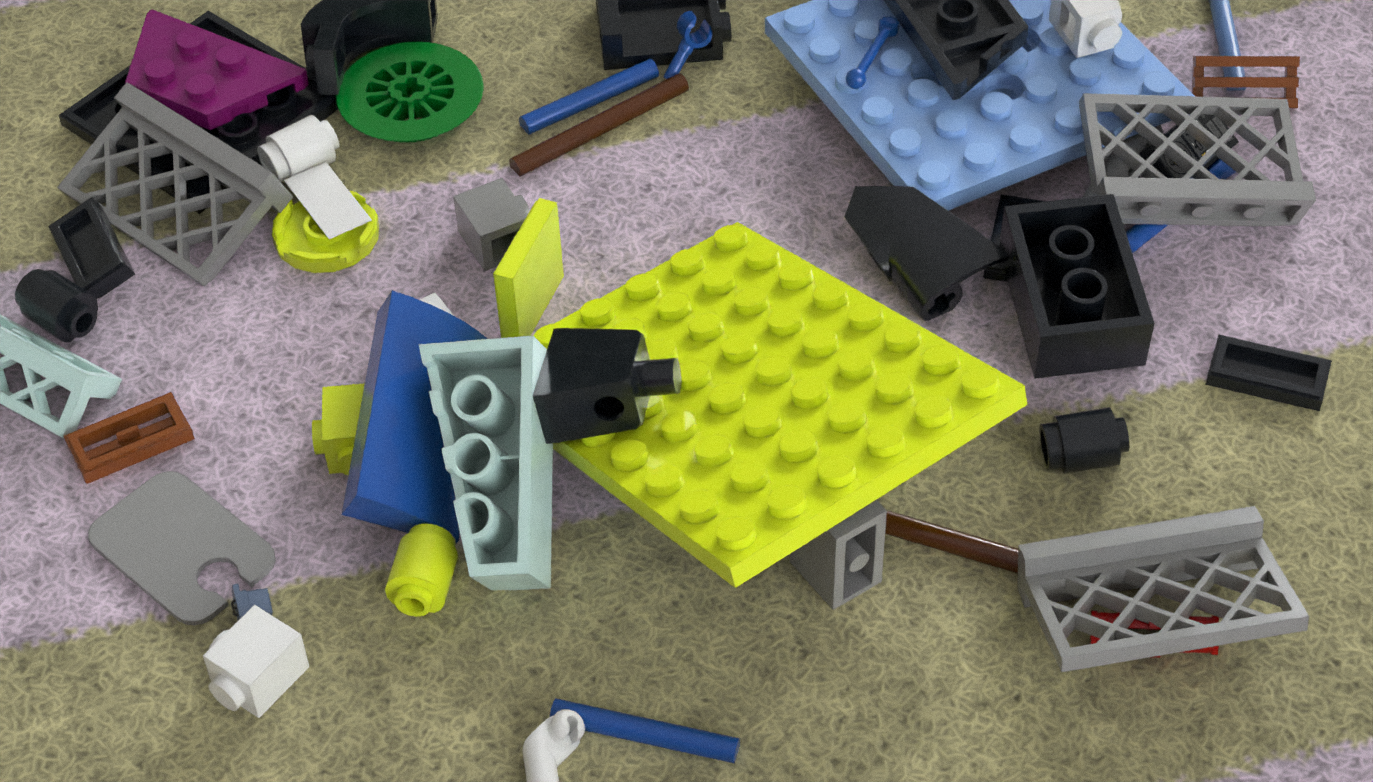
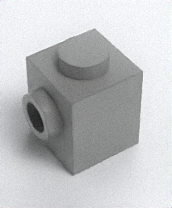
M503 178L453 196L458 232L484 271L498 266L530 212L522 195L514 196Z

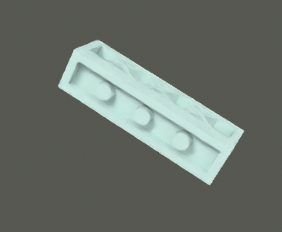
M0 314V353L4 355L0 358V404L64 438V435L77 430L90 397L111 399L117 393L122 381L121 378ZM19 363L22 365L28 387L12 393L9 391L4 369ZM58 385L71 391L60 419L51 414L45 391Z

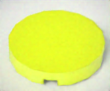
M350 191L372 221L329 240L301 202L298 201L293 205V200H290L281 213L278 212L273 220V243L280 258L295 269L312 273L336 272L357 264L371 253L379 239L378 215L374 208L372 209L366 204V199L357 192Z

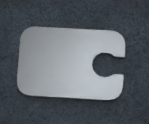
M173 471L162 472L150 478L98 517L91 524L88 531L89 542L95 551L174 618L186 625L204 624L229 606L228 602L217 592L207 591L198 584L199 574L205 567L216 562H228L238 569L240 578L253 587L269 574L276 562L274 549L266 540L185 475Z

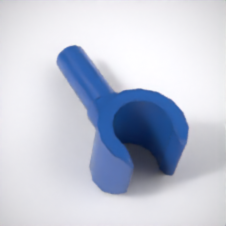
M692 11L684 12L678 19L677 29L682 36V40L663 76L665 79L680 73L694 48H702L712 39V28L706 20H703L696 32L690 33L697 19Z

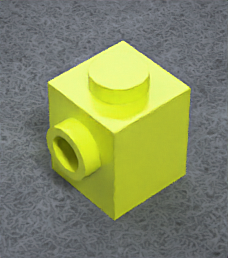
M365 383L322 387V419L312 420V440L315 455L325 454L329 474L343 473L349 475Z

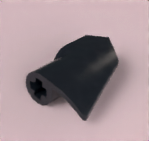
M855 186L844 216L879 269L889 281L893 280L919 316L925 321L950 312L957 306L963 296L960 282L979 271L1009 259L1005 250L914 187Z

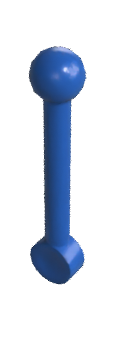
M885 16L879 20L878 35L857 68L850 70L846 75L845 80L850 88L859 89L865 85V73L888 37L898 34L899 22L895 17Z

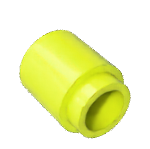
M418 524L412 527L409 533L403 536L399 542L385 587V593L396 608L406 615L421 617L429 612L436 613L444 607L458 560L455 539L446 529L434 524Z

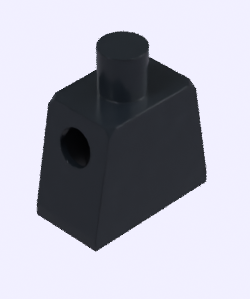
M553 329L533 393L534 403L546 444L637 429L643 425L650 396L680 393L682 383L680 364L677 358L650 360L644 335L638 330Z

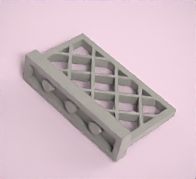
M126 82L114 97L122 108L57 188L79 204L93 197L102 206L112 226L196 282L206 286L218 275L267 211L273 208L281 213L293 196L271 171ZM130 127L138 132V148L117 153L116 144ZM172 153L174 170L151 176V158ZM139 162V179L118 185L117 167ZM105 171L104 189L89 193L79 190L92 174ZM208 176L210 193L187 199L186 181ZM174 184L175 202L153 208L152 190ZM221 185H223L227 189L221 190ZM140 193L141 211L120 217L118 199ZM239 199H245L250 203L238 219L223 223L222 204ZM211 207L212 226L189 231L188 213ZM176 216L177 235L155 240L153 222ZM212 240L213 251L202 265L197 268L191 264L189 245ZM177 249V254L171 250Z
M1083 93L1079 100L1092 196L1114 194L1123 224L1261 227L1298 225L1316 201L1313 182L1303 181L1287 99ZM1097 112H1113L1128 125L1117 136H1114L1098 123ZM1150 113H1163L1179 127L1167 138L1148 123L1145 118ZM1201 114L1215 115L1230 128L1218 139L1199 124L1196 119ZM1251 116H1273L1276 135L1269 140L1246 121ZM1133 130L1157 148L1147 160H1144L1122 142ZM1185 131L1208 149L1198 162L1174 143ZM1235 133L1239 134L1260 151L1249 163L1225 144ZM1113 152L1134 169L1135 172L1130 177H1107L1104 160ZM1164 153L1187 173L1182 178H1167L1152 165ZM1216 155L1235 170L1238 175L1233 180L1218 179L1203 166ZM1265 156L1283 169L1285 181H1271L1255 168L1256 165Z
M1255 506L1018 545V591L1024 607L1032 606L1061 672L1308 630L1309 615L1262 538L1264 520ZM1259 569L1254 578L1238 573L1239 571ZM1200 578L1194 588L1178 583L1179 581ZM1214 584L1242 594L1233 603L1208 594ZM1141 588L1133 598L1117 593ZM1154 594L1177 601L1181 605L1172 613L1147 603ZM1080 598L1073 608L1056 603ZM1256 598L1281 607L1282 612L1264 614L1250 609L1249 606ZM1097 604L1121 614L1112 624L1087 613ZM1196 608L1223 619L1218 623L1204 625L1188 618ZM1134 619H1138L1148 624L1151 622L1162 629L1159 633L1142 635L1127 628ZM1076 629L1100 638V640L1094 644L1070 648L1067 637Z

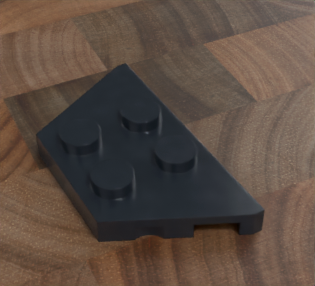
M884 0L952 100L959 99L1027 43L1028 25L1009 0Z

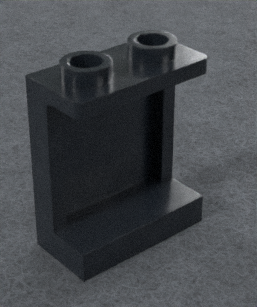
M596 0L604 70L630 68L648 59H652L657 66L670 65L682 40V36L677 29V22L679 17L687 11H692L697 17L695 26L691 29L690 33L696 32L703 20H706L712 28L713 36L706 46L694 48L685 63L723 60V43L732 41L729 12H720V10H726V0Z

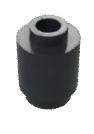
M32 270L20 280L16 288L15 301L20 307L23 316L62 342L68 343L76 337H83L95 326L98 312L96 298L56 271Z
M1110 407L1054 416L1051 423L1040 424L1039 427L1040 444L1047 470L1062 468L1063 474L1120 465L1121 453L1129 452L1130 449L1125 419L1123 417L1115 418Z

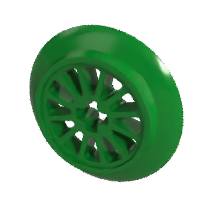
M404 42L379 48L352 64L344 73L339 94L336 95L338 110L345 121L365 135L394 142H419L444 134L466 121L477 109L482 99L484 83L476 64L460 51L437 43Z

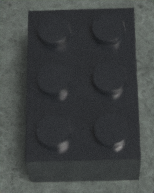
M1114 194L1004 206L999 247L1005 250L1009 256V259L1002 263L1034 379L1146 365L1155 323Z

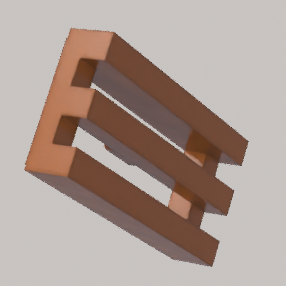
M1193 56L1192 94L1196 97H1203V87L1284 88V97L1232 98L1287 99L1289 108H1298L1296 89L1299 88L1297 67H1300V56ZM1204 67H1285V76L1204 77Z
M171 392L63 436L86 484L195 439L188 421ZM167 413L170 415V417L142 429L138 428V425ZM114 435L117 436V439L86 452L83 449Z

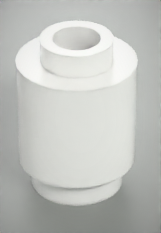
M309 115L267 136L266 143L259 146L257 152L262 166L271 171L280 182H283L285 179L321 163L327 162L328 165L336 160L335 149L339 148V141L328 121L323 120L320 122L315 116Z

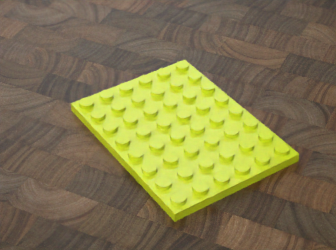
M739 222L718 229L713 236L689 249L676 252L668 261L646 273L631 277L623 286L601 298L586 302L581 309L554 324L541 327L532 335L547 349L553 329L638 330L644 335L650 360L678 359L682 380L680 393L650 396L643 425L634 430L553 443V449L734 588L1027 405L1025 385Z

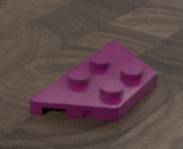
M153 9L146 14L125 83L128 82L192 123L208 130L226 124L242 113H251L267 106L268 100L266 95L289 85L297 93L309 85L307 71L302 67Z

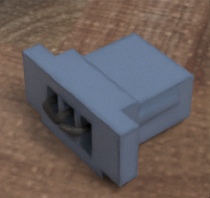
M239 584L232 585L233 600L231 601L233 615L237 616V620L243 617L254 605L272 615L273 611L268 588L240 591Z

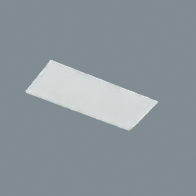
M327 162L284 180L329 240L372 221Z

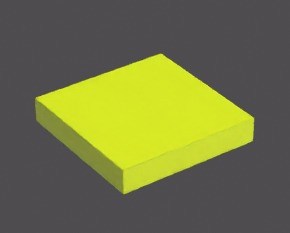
M542 198L535 201L493 273L501 338L531 336L564 277L557 202Z

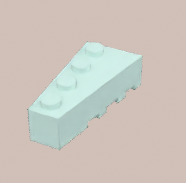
M534 336L418 344L422 363L427 367L432 390L429 391L433 413L439 420L444 448L441 449L445 468L451 475L456 497L453 503L469 576L490 590L551 588L553 443L546 444L533 399V393L547 349Z

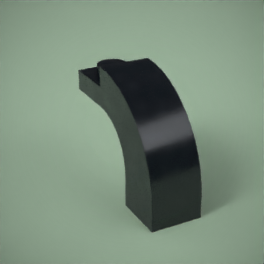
M321 0L308 11L300 25L306 69L309 75H316L318 94L338 95L348 64L355 57L368 50L404 42L433 43L438 19L436 0Z

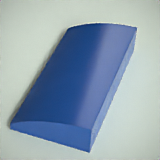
M393 290L377 312L341 515L409 533L410 529L418 524H434L449 531L457 544L460 531L453 503L456 497L451 475L445 468L441 449L444 448L439 420L433 413L429 391L432 390L427 367L422 363L418 344L488 338L450 313Z

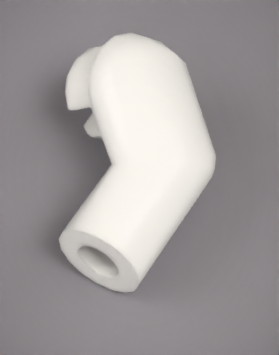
M570 709L560 710L554 716L547 718L527 737L522 749L527 782H559L557 767L577 748L581 737L585 733L584 721L578 713Z

